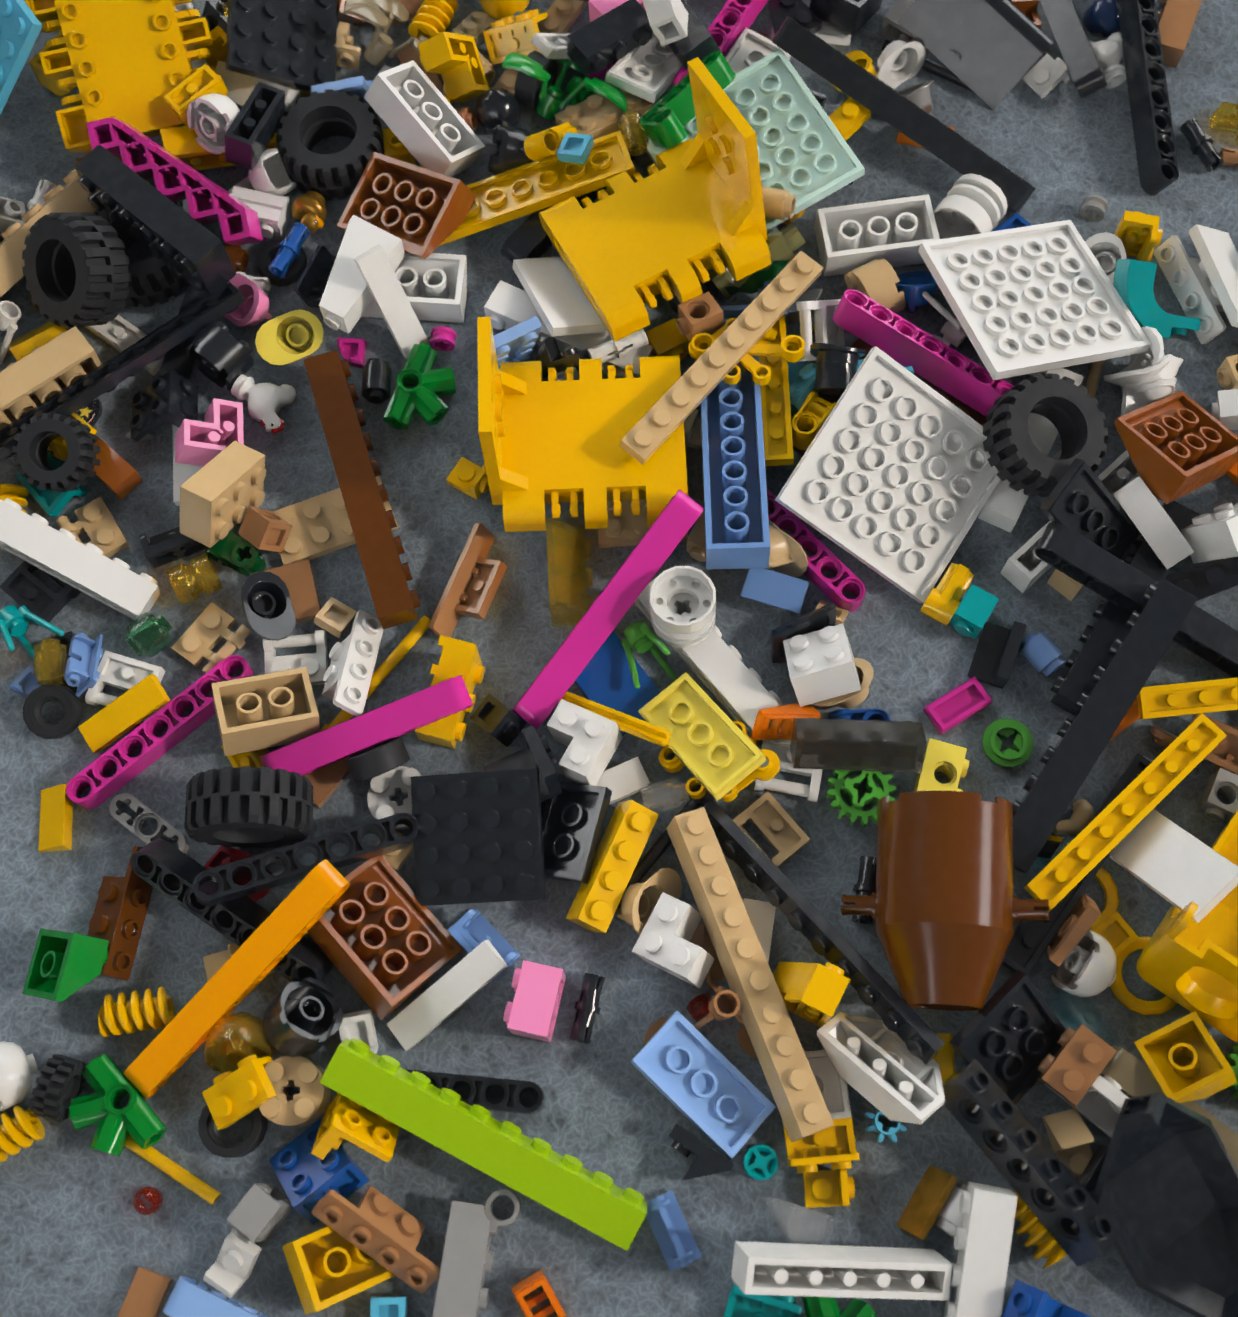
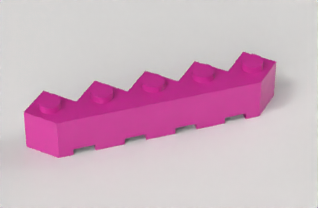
M114 117L86 123L92 150L100 144L114 156L121 155L123 163L143 179L154 177L156 189L172 202L187 199L190 216L197 222L208 224L219 221L224 243L241 246L263 241L258 215L255 210L140 131Z

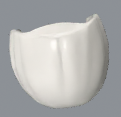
M278 148L268 149L263 152L253 170H248L249 181L257 191L283 196L292 191L297 184L289 179L283 163L277 157V153H279Z

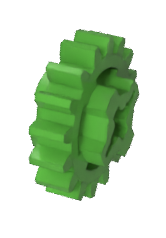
M856 757L854 765H851L846 759L842 763L843 770L835 767L832 772L835 778H829L826 785L833 789L826 792V798L834 799L829 808L830 810L837 808L840 810L837 817L839 820L845 816L849 817L850 826L856 820H860L861 826L866 827L868 819L877 824V807L869 811H862V808L869 804L877 805L878 800L885 796L889 797V802L896 800L889 796L896 791V786L888 785L893 776L892 774H882L883 764L877 768L873 767L872 758H869L866 764H862L860 757ZM853 773H860L859 776L853 779L847 777ZM872 777L878 782L880 788L875 785ZM864 781L865 783L863 788L865 795L861 798L860 802L858 803L857 801L859 796L857 789L859 786H861L862 782ZM841 795L846 796L850 807L843 801Z

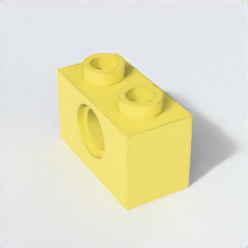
M929 738L924 747L913 791H962V789H958L960 777L965 778L970 760L965 759L967 748ZM942 772L946 774L949 783H939L935 779L934 773Z

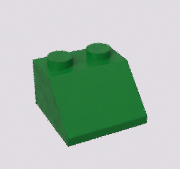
M40 928L22 994L58 1002L64 1001L100 975L102 966L107 960L109 941L76 933Z

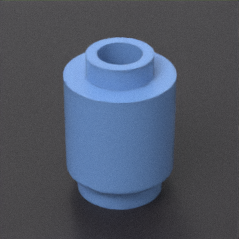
M1033 631L1021 641L1023 647L1019 652L1039 674L1043 673L1046 677H1049L1066 663L1062 657L1063 652L1044 631L1039 634Z

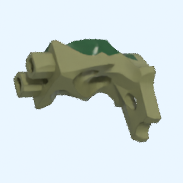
M793 222L781 230H778L776 226L767 230L768 240L766 242L770 251V265L738 281L734 279L726 266V272L718 275L713 267L707 270L710 278L726 300L737 292L749 294L758 292V288L764 286V281L773 280L784 269L787 262L795 257L793 251L805 244L806 241Z

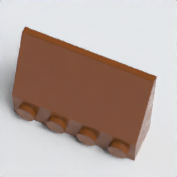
M373 152L336 226L346 231L352 215H355L402 239L406 253L426 259L464 222L476 196L459 179Z
M1178 391L1120 416L1114 421V425L1139 476L1152 491L1153 495L1166 504L1224 476L1238 462V436L1183 391Z
M381 855L367 860L344 877L350 883V886L309 929L307 934L382 1021L456 957L463 948L426 906L420 905L416 900V894Z

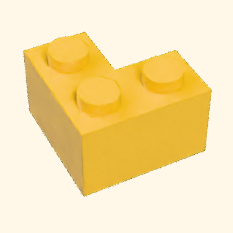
M443 31L418 44L420 61L425 71L442 75L445 94L450 97L451 101L467 102L480 96L484 91L489 90L474 37Z

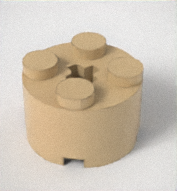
M878 258L844 275L848 289H854L865 294L894 313L904 310V292L898 293L895 284L900 282L899 278L886 259L880 260Z
M283 1056L264 1067L277 1096L259 1107L263 1116L278 1125L296 1128L313 1123L324 1113L330 1103L332 1089L319 1083L325 1072L319 1064L302 1056ZM294 1086L300 1088L299 1094L294 1096L288 1095L289 1089L294 1088Z

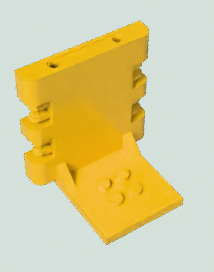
M24 0L39 22H43L41 23L43 26L41 32L52 33L60 30L63 32L64 37L46 41V50L51 51L39 53L45 75L49 79H60L56 82L57 89L66 90L78 87L80 93L62 98V107L71 108L55 111L67 151L80 153L92 150L86 123L114 117L128 123L148 138L161 135L160 129L186 126L165 103L163 97L199 69H193L191 62L204 60L210 56L209 49L204 48L213 44L207 19L205 17L199 18L200 13L196 9L177 12L176 5L190 3L194 0Z
M699 57L687 62L698 134L694 140L690 138L673 148L657 154V167L654 164L647 168L649 176L643 178L639 172L632 174L631 179L628 173L623 171L606 179L607 192L604 189L598 191L599 201L592 203L588 197L582 199L583 209L577 199L572 196L539 213L543 229L614 342L650 325L644 301L650 309L657 307L655 296L660 293L666 301L673 299L674 293L681 304L702 295L699 280L702 283L709 281L710 278L707 270L712 267L718 275L726 272V266L734 279L738 281L771 264L770 251L766 242L768 238L756 133Z
M477 317L478 433L492 505H503L505 532L546 531V503H552V518H559L561 514L560 502H571L569 505L571 518L579 517L578 502H584L585 529L608 528L607 501L613 500L614 516H621L622 502L620 500H632L631 512L633 515H640L639 499H646L647 527H651L679 489L688 495L684 422L644 465L619 447L620 441L681 377L679 355L639 357V378L633 377V364L625 367V378H616V368L614 365H608V379H602L601 359H579L580 380H574V367H567L565 370L566 380L556 381L557 371L554 367L548 368V381H543L541 361L501 362V370H499L491 318Z

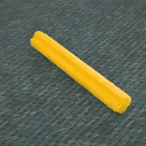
M567 691L561 698L617 722L621 731L659 746L666 747L671 738V732L667 729Z

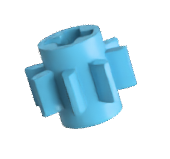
M876 1107L874 1114L871 1112L864 1113L866 1118L871 1119V1126L867 1127L865 1131L876 1132L878 1134L876 1138L877 1143H881L887 1135L892 1143H896L897 1137L895 1133L897 1131H907V1128L901 1125V1122L891 1121L890 1119L889 1121L893 1122V1127L886 1128L883 1131L882 1123L878 1121V1117L885 1115Z

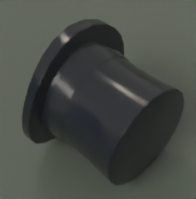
M827 343L811 344L810 353L816 357L817 365L812 391L822 395L841 396L857 372L859 357L866 355V349Z

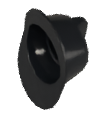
M259 571L251 574L244 581L241 588L242 609L250 627L260 637L267 640L278 641L287 638L295 628L296 617L286 583L279 576L271 572Z

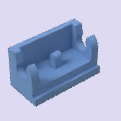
M750 568L740 597L799 615L809 582L766 568Z
M470 909L448 929V932L468 954L484 940L491 942L508 965L493 979L494 981L521 957L477 909Z

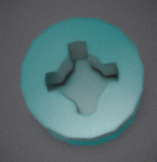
M758 1144L750 1147L743 1156L744 1171L754 1180L771 1178L778 1169L777 1154L767 1145Z

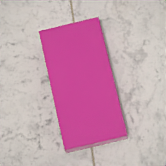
M974 676L924 707L923 711L939 734L942 735L992 704L993 700Z

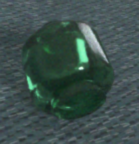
M146 612L127 626L126 632L128 635L125 637V640L139 657L143 654L147 657H153L172 642L169 631L173 627L162 614L156 617L153 613Z

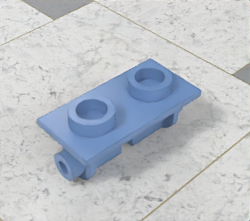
M77 633L71 638L68 653L71 657L67 659L64 679L69 686H77V697L88 688H93L99 679L98 663L104 652L101 648L102 634L95 640L88 638L84 633Z
M673 1190L647 1201L646 1217L670 1272L702 1257Z

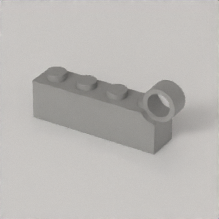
M507 1189L494 1191L488 1197L486 1204L452 1200L433 1317H479L480 1310L486 1311L489 1288H483L485 1273H492L495 1251L489 1250L491 1236L498 1235L499 1226H507L514 1223L521 1213L520 1199L513 1191ZM500 1195H507L514 1202V1213L507 1220L496 1218L492 1211L493 1202Z

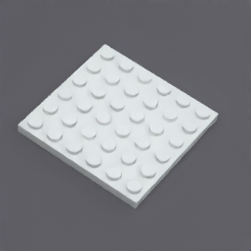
M1071 220L921 242L918 250L919 254L993 380L1144 353L1151 346V342Z
M875 346L871 348L775 501L915 601L924 603L999 483L1000 478L996 475L999 471L995 466L991 467L987 460L990 458L989 452L984 451L983 441L987 439V436H984L982 433L983 426Z

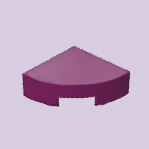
M337 338V346L339 352H341L340 354H342V358L347 359L348 363L352 366L363 368L367 345L366 339Z

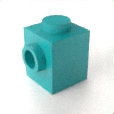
M971 584L949 624L959 634L976 639L999 598Z

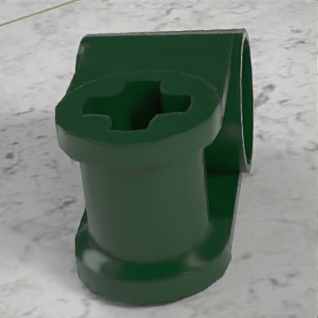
M231 530L224 539H220L211 548L207 547L204 551L214 561L220 560L222 561L221 565L230 567L246 577H249L252 573L264 571L266 568V561L258 552V549Z

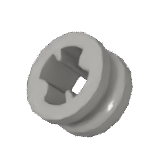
M1091 194L1086 196L1082 202L1079 212L1080 216L1093 222L1103 220L1108 207V201L1100 195Z

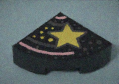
M96 399L87 408L79 409L74 413L93 427L102 415V404L99 399Z

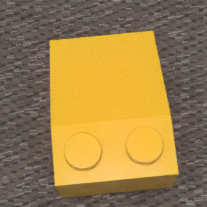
M329 1226L282 1246L305 1316L316 1313L396 1276Z

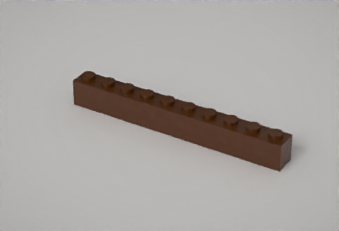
M337 350L303 359L378 620L383 630L416 620L418 616L415 608L421 607L416 589H409L407 581L413 580L408 562L402 564L400 554L405 553L400 536L394 537L392 528L397 527L392 509L386 511L384 502L389 501L385 485H378L376 477L381 476V471L377 459H371L369 451L374 450L369 433L363 434L361 428L366 425L362 409L355 408L354 402L359 401L354 383L349 385L347 377L352 376L347 359L341 360Z

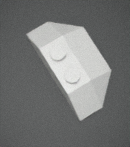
M839 1012L817 1030V1037L839 1076L891 1121L922 1124L944 1104L945 1096L940 1065L933 1059L925 1065L920 1058L913 1056L907 1049L906 1043L895 1032L889 1030L882 1020L850 1016L849 1013Z

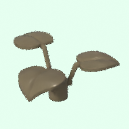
M398 0L345 1L344 14L358 16L376 26L372 40L363 53L366 60L376 67H381L388 56L393 59L398 52L411 44L420 54L418 44L429 39L422 35L418 39L411 37L393 49V40L386 33L393 21V17L402 23L408 21L409 12L407 8Z

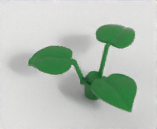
M519 52L509 53L504 59L502 69H515L542 81V88L539 94L540 101L536 112L548 120L555 121V114L559 113L560 109L565 110L567 104L585 86L608 98L620 107L624 114L626 113L627 102L623 92L617 87L595 77L593 80L585 78L564 99V92L559 87L568 66L581 72L571 59H555L564 64L555 86H549L548 89L547 81H549L551 76L543 69L540 63Z

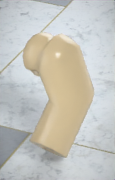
M1085 799L1076 800L1073 803V813L1070 819L1058 822L1053 830L1054 836L1063 837L1079 834L1093 817V806Z

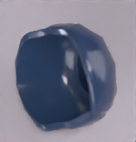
M1095 0L1084 13L1083 23L1090 33L1098 31L1103 34V37H1108L1115 32L1120 33L1116 0Z

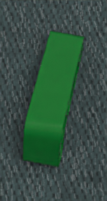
M721 51L713 52L702 61L723 90L735 79L736 75ZM689 74L639 120V124L656 147L673 148L687 136L684 126L695 116Z

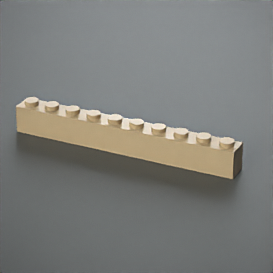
M702 807L674 816L666 829L730 990L735 992L740 999L742 1020L791 1143L833 1126L834 1123L705 808Z

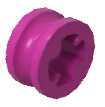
M445 326L432 328V338L429 342L431 348L436 351L454 350L456 332Z

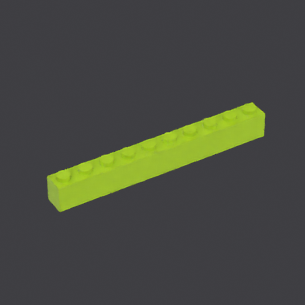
M346 1038L338 1046L319 1083L628 1251L647 1215L648 1202L644 1201V1196L632 1188L622 1189L613 1184V1179L607 1174L600 1171H595V1173L582 1167L583 1163L576 1157L569 1154L562 1156L556 1153L545 1140L536 1137L531 1139L525 1136L517 1125L509 1121H503L502 1123L492 1118L490 1111L477 1104L470 1106L461 1101L460 1095L448 1088L439 1089L430 1084V1079L424 1074L417 1071L412 1073L399 1067L400 1063L396 1059L388 1055L379 1056L369 1050L370 1046L359 1039L352 1038L350 1040Z

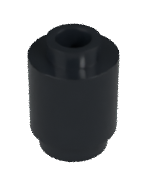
M371 358L366 361V365L363 367L361 394L370 403H383L384 400L389 399L391 396L392 369L389 367L388 361L382 358Z

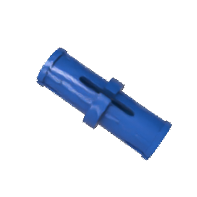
M295 222L287 238L278 245V252L268 266V270L274 276L284 278L294 259L297 260L301 254L300 249L310 235V230H307L304 224Z

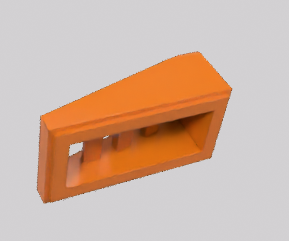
M799 702L758 710L751 737L754 740L811 739L815 735L821 714L811 704L800 707Z
M542 1269L512 1286L513 1295L525 1317H547L555 1311L558 1317H567ZM543 1287L544 1290L527 1300L524 1298L525 1295L536 1288ZM549 1298L550 1304L534 1314L532 1313L531 1308Z

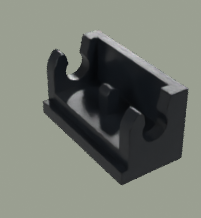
M180 527L153 537H147L145 533L139 535L145 557L154 569L207 548V546L181 534Z

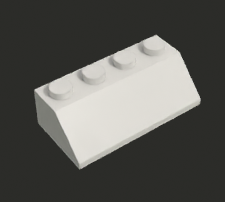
M405 252L406 256L396 268L395 273L418 320L464 323L467 300L466 255L431 253L426 259H422ZM375 300L372 301L361 316L383 318Z

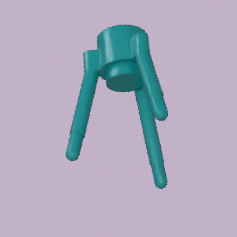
M9 605L1 609L0 631L10 651L15 649L10 636L13 635L19 639L40 669H46V665L24 636L29 628L28 619L58 636H64V631L33 614L25 605L19 608Z

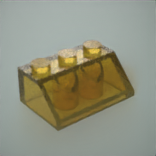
M546 519L549 607L552 626L576 625L594 602V597L587 594V586H593L592 568H586V558H592L591 540H585L584 529L555 519Z

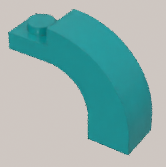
M1117 259L1114 287L1141 328L1145 326L1155 328L1162 338L1170 339L1171 333L1186 335L1187 330L1199 331L1201 319L1169 314L1157 304L1153 285L1158 263Z

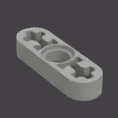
M122 793L112 799L109 806L111 816L146 844L155 839H160L164 834L172 841L177 840V844L180 846L178 849L187 854L189 850L187 837L133 795ZM121 804H130L129 807L139 814L135 820L127 813H122V810L119 808ZM148 819H155L158 824L156 831L151 835H143L141 830L143 823Z

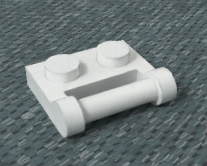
M841 299L796 302V311H799L800 337L805 341L804 356L799 361L816 360V357L810 353V345L813 344L811 310H814L815 343L845 346L844 329L837 325L832 317Z
M315 630V633L291 635L278 641L263 638L265 674L307 667L311 685L325 684L323 676L328 668L326 630ZM316 645V653L276 656V649Z
M105 650L97 669L100 672L99 679L93 688H88L85 702L93 706H98L99 704L107 706L118 697L103 693L105 685L128 691L150 674L156 675L161 683L165 670L162 667Z
M763 740L761 750H772L779 757V771L811 777L810 785L775 778L767 781L756 779L754 791L763 792L764 789L807 797V801L817 802L826 745L800 740ZM766 760V761H765L762 765H760L759 767H765V766H767L768 763H769V761Z

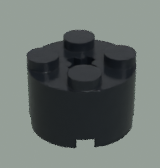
M219 320L209 324L185 349L190 360L194 357L197 359L199 365L196 368L204 376L221 388L226 385L229 391L232 389L236 379L242 374L245 375L254 365L253 359L250 356L253 351L251 346L241 338L237 341L230 334L228 327Z
M303 978L301 981L289 983L269 1004L264 1013L263 1039L287 1056L308 1058L316 1053L338 1031L342 1024L343 1010L341 1006L338 1008L334 999L337 995L327 984L314 978Z

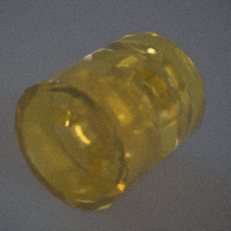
M207 553L191 559L188 566L181 563L166 570L170 584L183 606L198 600L200 593L209 595L223 589L218 573Z

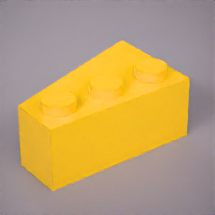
M440 635L438 645L442 647V654L438 665L432 664L430 674H434L431 686L462 675L473 706L415 730V733L419 740L455 749L456 742H461L464 738L466 724L463 721L466 712L471 713L474 708L476 695L473 694L475 685L481 684L483 680L485 666H482L476 644Z
M779 961L773 973L787 1010L819 1027L825 1025L833 1017L850 979L843 976L844 970L828 962L823 966L819 963Z

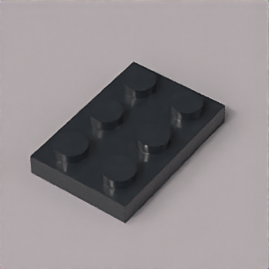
M559 782L563 793L547 800L542 818L545 877L588 884L612 791L607 787Z

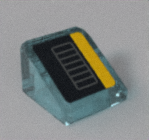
M1051 833L1036 857L1035 862L1045 867L1072 841V837Z

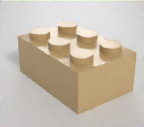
M233 441L180 486V533L211 548L220 539H224L236 524L242 523L248 507L258 508L264 501L265 455L237 441Z
M307 667L211 683L214 708L225 756L292 744L320 732L319 714Z

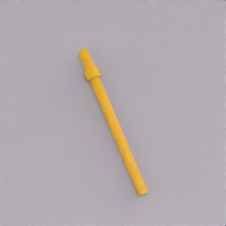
M424 615L373 673L367 699L428 630L431 621L428 617ZM342 709L329 725L325 724L320 729V732L350 720L353 715Z

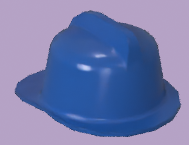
M913 271L898 275L900 282L895 284L898 293L904 292L905 306L910 307L911 313L917 312L921 306L930 305L922 296V293L926 291L935 298L938 285L930 271Z

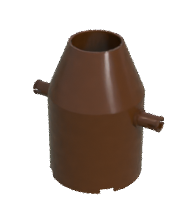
M913 791L899 793V800L889 802L888 796L878 800L876 892H872V896L842 894L841 902H844V905H841L842 916L866 915L872 916V919H875L876 932L902 999L910 1007L949 1011L982 1010L1013 937L1014 923H1017V920L1049 921V899H1017V896H1013V805L1008 800L1000 797H995V803L982 801L981 793L962 791Z

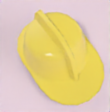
M301 309L290 311L269 320L260 327L256 333V349L262 359L270 364L279 366L290 364L318 350L323 342L324 331L322 323L311 312Z

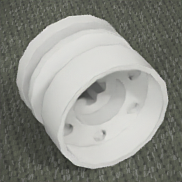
M962 175L934 210L940 239L991 232L998 225L999 220L1004 217L1008 208L1006 197L1001 189L991 180L981 175Z
M675 566L664 570L655 578L650 588L651 625L655 634L664 643L677 648H690L698 645L711 635L716 617V589L711 578L702 570L691 566Z

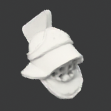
M1142 327L1143 332L1151 342L1147 352L1131 355L1129 366L1118 373L1104 376V381L1119 385L1122 388L1121 416L1174 394L1176 390L1177 378L1175 375L1184 359L1175 357L1172 354H1164L1163 338L1155 328Z

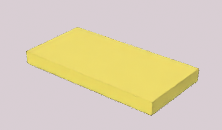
M687 672L638 710V713L646 722L671 732V738L667 746L716 801L766 761L765 755Z

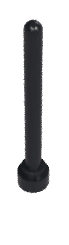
M699 784L694 785V786L691 788V791H692V792H697V791H699L700 788H701V785H699ZM707 790L706 794L700 799H693L688 796L690 800L678 815L699 809L700 807L702 808L715 798ZM667 829L636 865L626 888L632 884L639 883L672 843Z

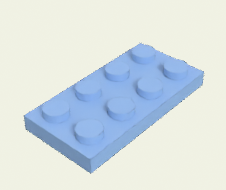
M537 315L493 336L499 370H501V362H523L530 358L529 354L533 351L542 328ZM477 359V363H476V366H475L476 369H477V371H478V359Z
M678 1010L670 1016L630 1061L728 1159H732L776 1107Z

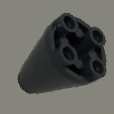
M502 121L500 125L494 126L492 143L497 145L495 154L490 155L488 172H493L494 175L533 162L524 150L525 139L533 133L507 121Z

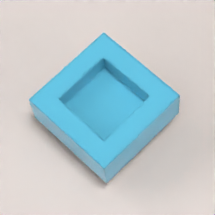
M566 132L556 152L558 160L560 162L585 164L594 146L592 135Z
M408 1296L372 1297L370 1299V1317H407Z

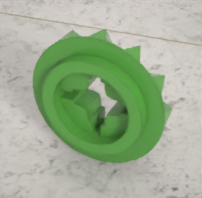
M1003 718L992 722L986 728L981 739L983 740V752L990 758L991 763H997L1002 768L1018 767L1028 760L1033 751V738L1030 731L1024 724L1014 719ZM1014 734L1015 738L1013 739L1012 747L1015 749L1007 748L1001 752L1000 746L1002 741L999 738L1006 740Z

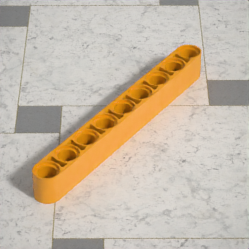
M323 860L309 872L124 1071L123 1075L145 1099L154 1095L159 1090L158 1087H162L348 889L350 883L328 860Z

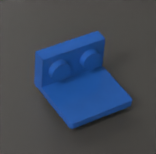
M322 1118L270 1158V1163L293 1208L312 1225H315L320 1220L312 1215L311 1211L330 1189H333L347 1199L369 1181L365 1172L348 1156L342 1144L337 1150L331 1148L323 1160L311 1154Z

